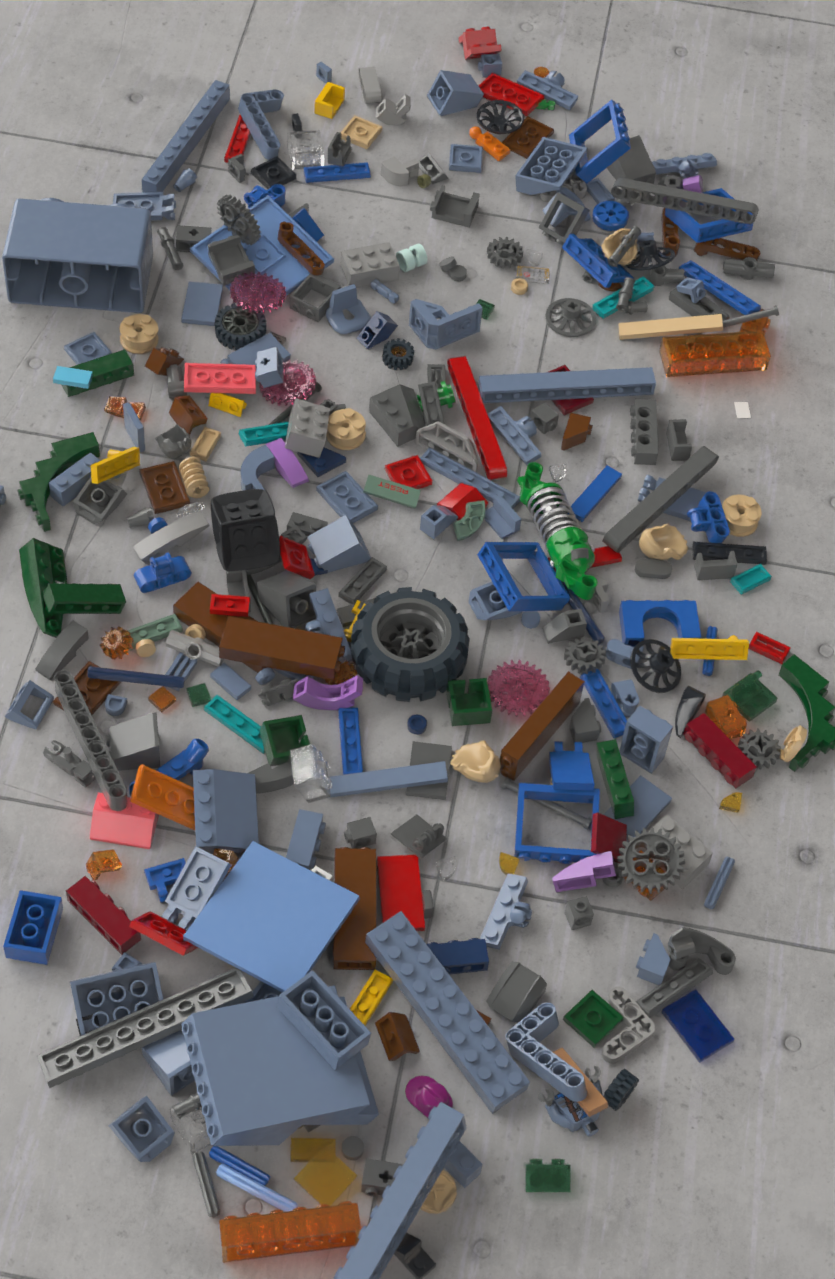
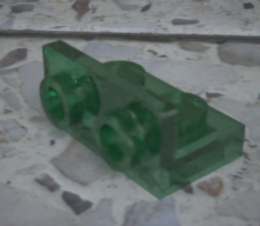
M531 1158L529 1163H524L525 1192H571V1165L565 1163V1159H551V1163H543V1159Z

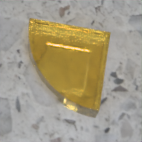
M734 792L732 795L723 798L719 809L739 813L742 793Z
M501 852L499 866L506 876L508 873L514 874L520 859Z

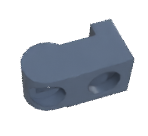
M612 639L607 644L606 657L610 661L631 669L630 655L634 647L625 645L618 639ZM644 646L639 648V650L642 653L644 651ZM636 654L635 662L639 663L641 658Z

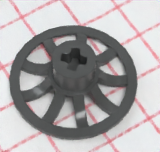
M574 298L556 300L549 305L545 314L548 326L554 332L567 337L583 336L589 333L596 324V314L591 306ZM560 304L562 309L556 310L553 307ZM581 305L585 306L586 309L581 310ZM550 312L560 314L555 318H550ZM590 312L592 318H587L583 314ZM563 319L559 327L553 325V323ZM581 320L591 323L588 328L585 327ZM570 321V332L562 331L567 322ZM574 321H576L579 328L583 331L575 332Z

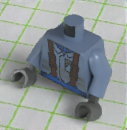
M594 1066L595 1074L592 1076L590 1069L586 1068V1076L591 1079V1083L602 1095L600 1080L597 1079L601 1074L600 1068ZM545 1089L548 1094L547 1099L544 1094L540 1093L538 1095L541 1102H546L545 1108L552 1122L568 1128L571 1132L583 1128L588 1137L593 1136L599 1131L594 1121L599 1118L600 1112L589 1117L577 1102L570 1100L562 1093L555 1095L551 1089Z

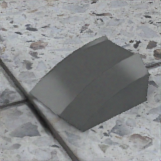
M90 477L73 501V506L78 515L96 524L106 519L119 506L127 493L121 487L107 480L94 484Z
M511 961L486 1002L490 1008L509 1020L518 1023L532 1011L543 996L547 983L541 975L534 973L520 962Z

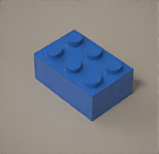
M19 891L3 945L6 958L48 965L63 912L61 897Z

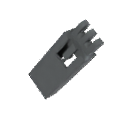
M677 287L670 292L668 300L692 317L722 314V321L730 319L729 315L722 311L721 307L705 296L697 303H692L691 295L678 292Z

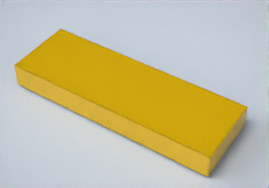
M376 969L350 1008L351 1012L365 1026L393 983L391 977Z

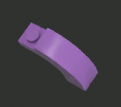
M357 675L338 685H326L307 676L295 683L293 700L304 706L319 710L349 708L354 706L355 698L362 695L363 678Z

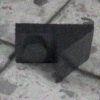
M406 1232L394 1255L416 1279H423L436 1267V1263L422 1249V1241Z

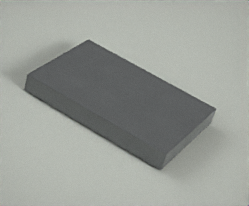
M413 741L410 766L445 761L447 777H449L452 746ZM448 782L407 787L406 795L446 800Z

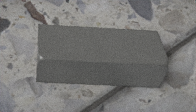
M429 152L418 160L419 167L424 174L431 177L432 184L448 179Z

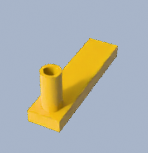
M131 447L124 451L110 449L106 459L91 465L92 483L99 484L139 466V447Z
M735 635L730 636L728 639L672 638L670 653L673 659L747 660L749 641L739 639Z

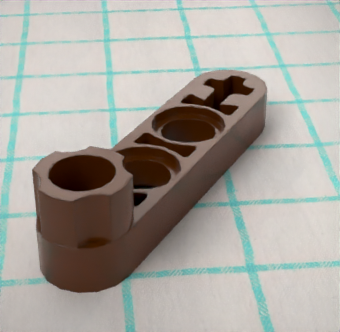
M663 208L661 215L663 247L674 250L676 257L680 246L678 226L665 215L666 208ZM667 224H670V225H672L673 227L670 228V227H667L666 225H667Z
M281 222L277 237L278 241L312 275L319 276L323 274L324 262L293 232L294 225L292 223ZM292 245H298L300 247L294 248L292 247ZM308 255L310 258H303L302 256Z
M723 238L696 243L694 247V252L699 256H704L711 252L742 261L747 257L758 261L761 254L760 250L754 246Z

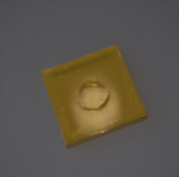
M324 1145L295 1176L294 1181L325 1210H328L358 1175Z

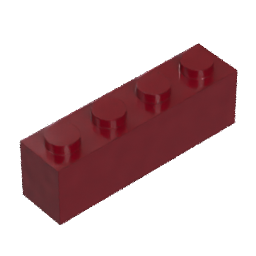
M702 713L686 724L683 734L686 740L692 743L703 757H706L712 767L724 776L727 783L732 784L737 789L753 778L757 766L705 713Z
M84 876L66 890L67 901L121 955L141 941V933L129 927L131 920L127 917L124 909L118 908L107 893L103 894L100 891L99 885L94 880L90 881Z

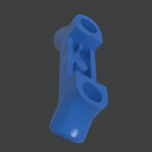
M193 739L184 751L156 769V771L176 780H180L188 773L193 775V770H200L202 768L203 759L209 752V747L203 740ZM135 781L129 785L128 791L130 796L132 795Z

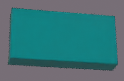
M759 564L732 577L730 583L742 595L770 581L772 576Z

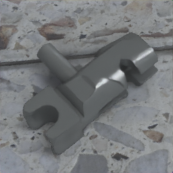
M56 740L51 741L54 745V751L45 747L44 756L69 775L75 776L76 781L82 786L87 787L95 780L96 777L90 765L84 760L81 761L72 752L70 747H66Z

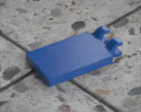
M554 741L555 750L549 752L553 789L594 791L589 753H583L582 742H574V751H563V742Z

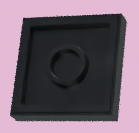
M278 156L251 168V174L267 189L273 185H285L297 179V175Z

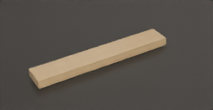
M722 314L619 323L620 340L723 331Z

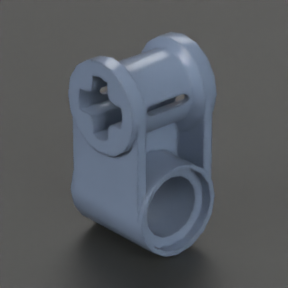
M632 679L612 683L611 691L625 717H631L639 704V696L635 690L634 682Z

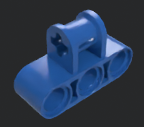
M280 184L273 185L268 190L256 185L250 193L244 194V200L248 204V208L269 195L282 207L286 202V189Z
M706 492L698 503V508H693L687 512V516L692 523V531H705L709 543H723L729 535L730 529L722 504L715 492Z
M167 552L164 556L151 557L150 565L138 569L133 576L140 591L148 593L187 580L192 572L183 556L172 558L170 553Z

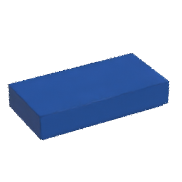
M305 208L301 209L292 218L316 242L324 236Z

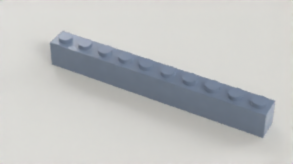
M218 80L213 82L141 179L142 192L164 191L229 102V84Z
M652 367L479 376L478 390L483 403L654 395L656 380Z

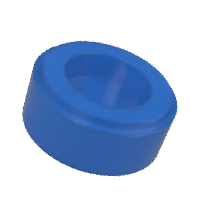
M158 517L149 523L148 529L153 534L168 524L164 518Z

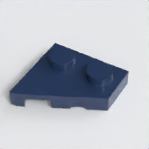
M323 447L320 458L297 452V455L317 477L346 463L345 456Z

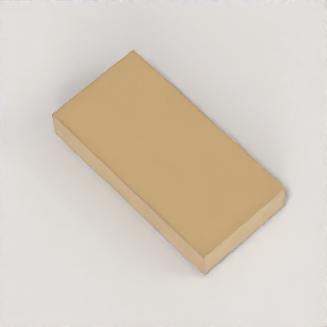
M204 427L190 450V456L207 461L221 437V432Z

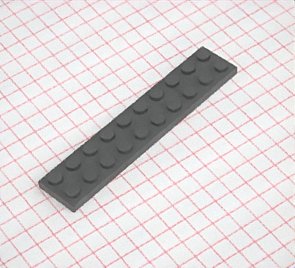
M234 968L37 1055L49 1088L182 1030L181 1024L192 1013L240 1004L253 998L254 995L241 970Z

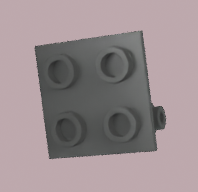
M417 814L391 833L394 838L420 859L447 840L443 835V824L436 823L432 827Z

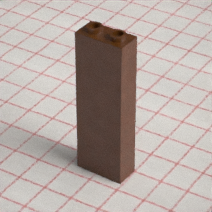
M198 581L173 605V613L176 614L181 622L189 627L193 624L202 626L206 633L205 638L219 647L228 616L230 615L210 614L211 595L216 593ZM248 615V617L232 616V617H237V618H242V619L257 621V620H255L254 618H252V617L249 616V615ZM243 663L257 673L267 668Z
M228 616L219 645V658L334 680L335 674L340 672L341 662L339 659L344 657L345 646H342V637Z
M568 671L503 747L500 756V773L504 777H509L515 781L580 704L585 681Z
M349 847L335 848L334 883L359 895L360 900L333 938V970H375L376 957L365 941L366 934L376 928V849L368 847L360 849H350Z

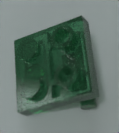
M759 670L742 678L724 691L722 695L749 722L775 704L778 699L758 680L762 677V673Z

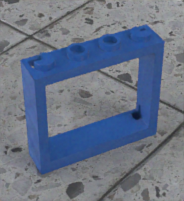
M612 99L569 134L570 144L585 147V141L612 119L616 139L590 161H588L587 153H585L575 168L576 175L586 183L590 182L631 149L628 127L626 126V118L623 113L624 109L620 106V103H616Z
M722 188L702 192L704 194L734 199ZM668 208L665 210V215L696 243L739 234L753 229V223L745 224L725 219L699 224L684 211Z
M485 542L477 554L509 612L561 611L570 600V596L562 582L555 577L556 572L538 542ZM502 559H528L548 596H522Z
M519 783L514 858H521L524 861L535 859L545 863L559 861L562 864H570L571 862L576 863L596 855L591 850L522 845L524 799L593 804V819V814L599 813L600 789L594 788V791L555 790L553 785Z

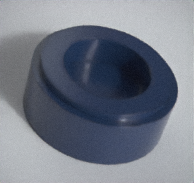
M418 714L409 717L407 722L409 732L415 735L424 733L427 728L426 718Z

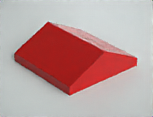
M460 483L439 501L437 506H445L458 516L456 519L458 521L465 516L466 504L468 502L485 500V507L488 505V502L476 487Z

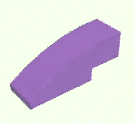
M698 175L683 179V189L702 193V176Z
M282 438L265 444L275 457L276 471L292 488L309 482L304 469L290 449L285 448V442Z
M612 851L587 857L559 872L552 878L555 891L562 892L597 886L596 879L616 876Z

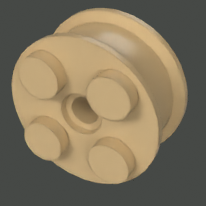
M135 314L124 318L121 322L120 343L125 350L134 354H144L152 351L157 346L158 325L149 315Z
M351 408L333 412L328 420L326 434L328 442L340 450H352L359 447L366 437L365 419L359 412Z
M738 494L726 498L722 508L730 529L729 534L745 537L754 533L762 515L760 505L753 497Z

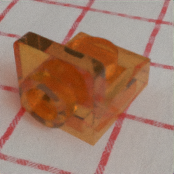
M114 849L92 852L86 863V869L93 880H98L101 873L119 871L122 867Z

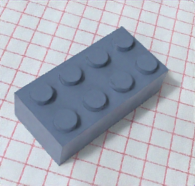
M313 970L279 995L277 1008L334 1070L338 1069L368 1045L371 1032Z

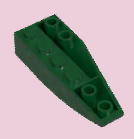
M32 538L19 549L25 592L31 611L41 631L44 634L57 638L62 630L63 614H49L43 595L49 583L67 584L64 553L61 548Z

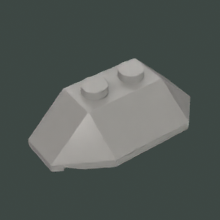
M439 421L416 431V444L427 450L430 447L477 473L478 459L474 444L468 437Z

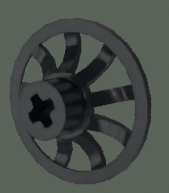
M493 100L479 107L476 119L483 129L501 135L517 131L524 123V114L517 105L511 102ZM495 104H503L500 114ZM491 106L492 109H493L494 115L492 114V112H490L488 109H486V107ZM507 106L512 107L513 109L505 115ZM481 112H484V113H486L489 117H487V116H482V117H480V114H481ZM516 112L520 115V117H511ZM486 120L490 123L485 126L482 121ZM512 121H519V124H518L517 126H515V124H513V123H511V122H512Z
M654 240L643 241L639 244L640 251L637 252L639 256L633 259L635 262L626 264L629 269L641 271L659 268L670 263L675 258V251L666 247H657ZM652 257L655 259V261H656L658 264L653 265V263H652ZM646 259H648V266L643 267Z
M654 639L643 640L633 648L630 655V665L635 678L642 686L652 692L666 693L678 685L681 679V665L679 659H673L670 653L671 648L668 645ZM651 644L660 646L658 653L654 652ZM646 645L649 654L642 653L639 648ZM636 654H637L640 658H643V659L649 660V661L643 662V663H636V662H635ZM674 662L676 663L677 672L670 669ZM650 667L651 669L641 677L637 668ZM655 672L652 686L645 682V680ZM667 673L676 677L672 684L668 681ZM661 675L663 683L666 685L665 688H659L658 686Z

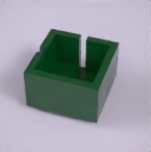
M487 678L469 679L467 693H465L466 680L448 681L446 695L452 726L491 723L492 705Z
M302 715L263 722L259 731L270 766L282 765L288 760L293 763L308 759L312 750L308 735H305L306 728Z

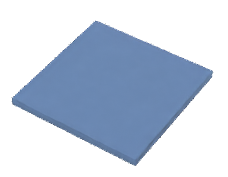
M269 195L248 208L250 213L254 214V219L258 221L256 224L260 226L261 237L252 245L243 244L241 241L249 261H253L255 265V276L225 285L244 305L245 303H248L249 307L254 305L256 309L259 308L261 310V313L297 289L310 274L278 241L277 237L281 222H290L294 225L293 232L324 262V269L334 263V258ZM225 225L190 248V252L218 279V274L208 256L207 245L233 236L232 232L228 231V227ZM292 245V247L294 248L300 247L298 245ZM308 255L302 256L303 258H310Z
M252 841L186 931L183 938L185 941L283 993L312 970L360 898L359 895Z

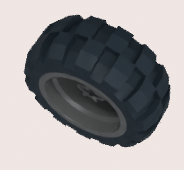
M412 587L398 588L397 593L393 594L388 590L376 596L374 603H367L357 615V621L353 624L351 636L352 661L356 665V671L363 678V681L366 684L372 682V689L384 697L388 694L396 696V701L410 702V698L419 697L421 702L434 698L438 690L444 693L447 690L448 681L457 680L463 674L467 664L470 642L468 627L463 616L457 613L456 607L445 597L440 600L436 598L437 595L433 591L422 589V592L412 591Z

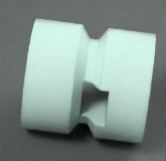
M415 244L410 246L409 249L406 248L396 253L399 267L403 272H408L415 267L425 265L428 260L426 251L421 244Z

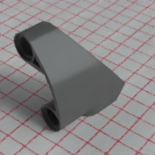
M681 927L670 936L668 942L670 952L669 966L673 970L683 969L686 966L689 955L700 953L708 955L714 969L719 974L727 975L731 973L736 962L735 954L720 941L701 931Z

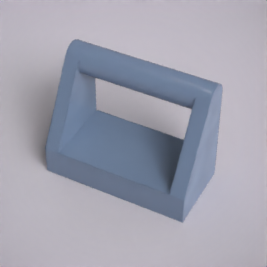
M29 680L21 687L4 717L18 724L37 729L55 697ZM29 695L44 699L33 720L20 712Z

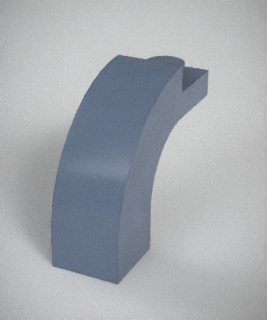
M266 445L253 450L244 459L241 466L242 491L250 489L265 490L258 481V477L275 468V457Z

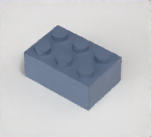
M639 706L626 722L619 750L620 754L652 774L665 758L673 726L668 721L654 715L650 710Z

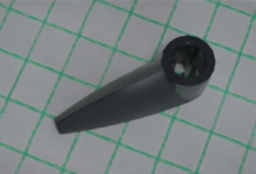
M687 686L684 690L676 712L675 729L676 735L679 738L683 736L686 724L694 719L706 697L705 693L691 686Z

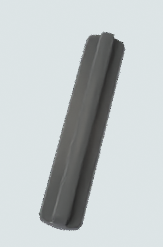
M203 1152L195 1153L192 1156L208 1216L220 1215V1208L205 1154Z

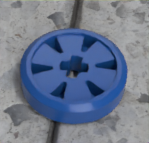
M615 201L598 203L594 207L592 214L593 222L599 228L607 231H617L624 228L629 218L627 208Z

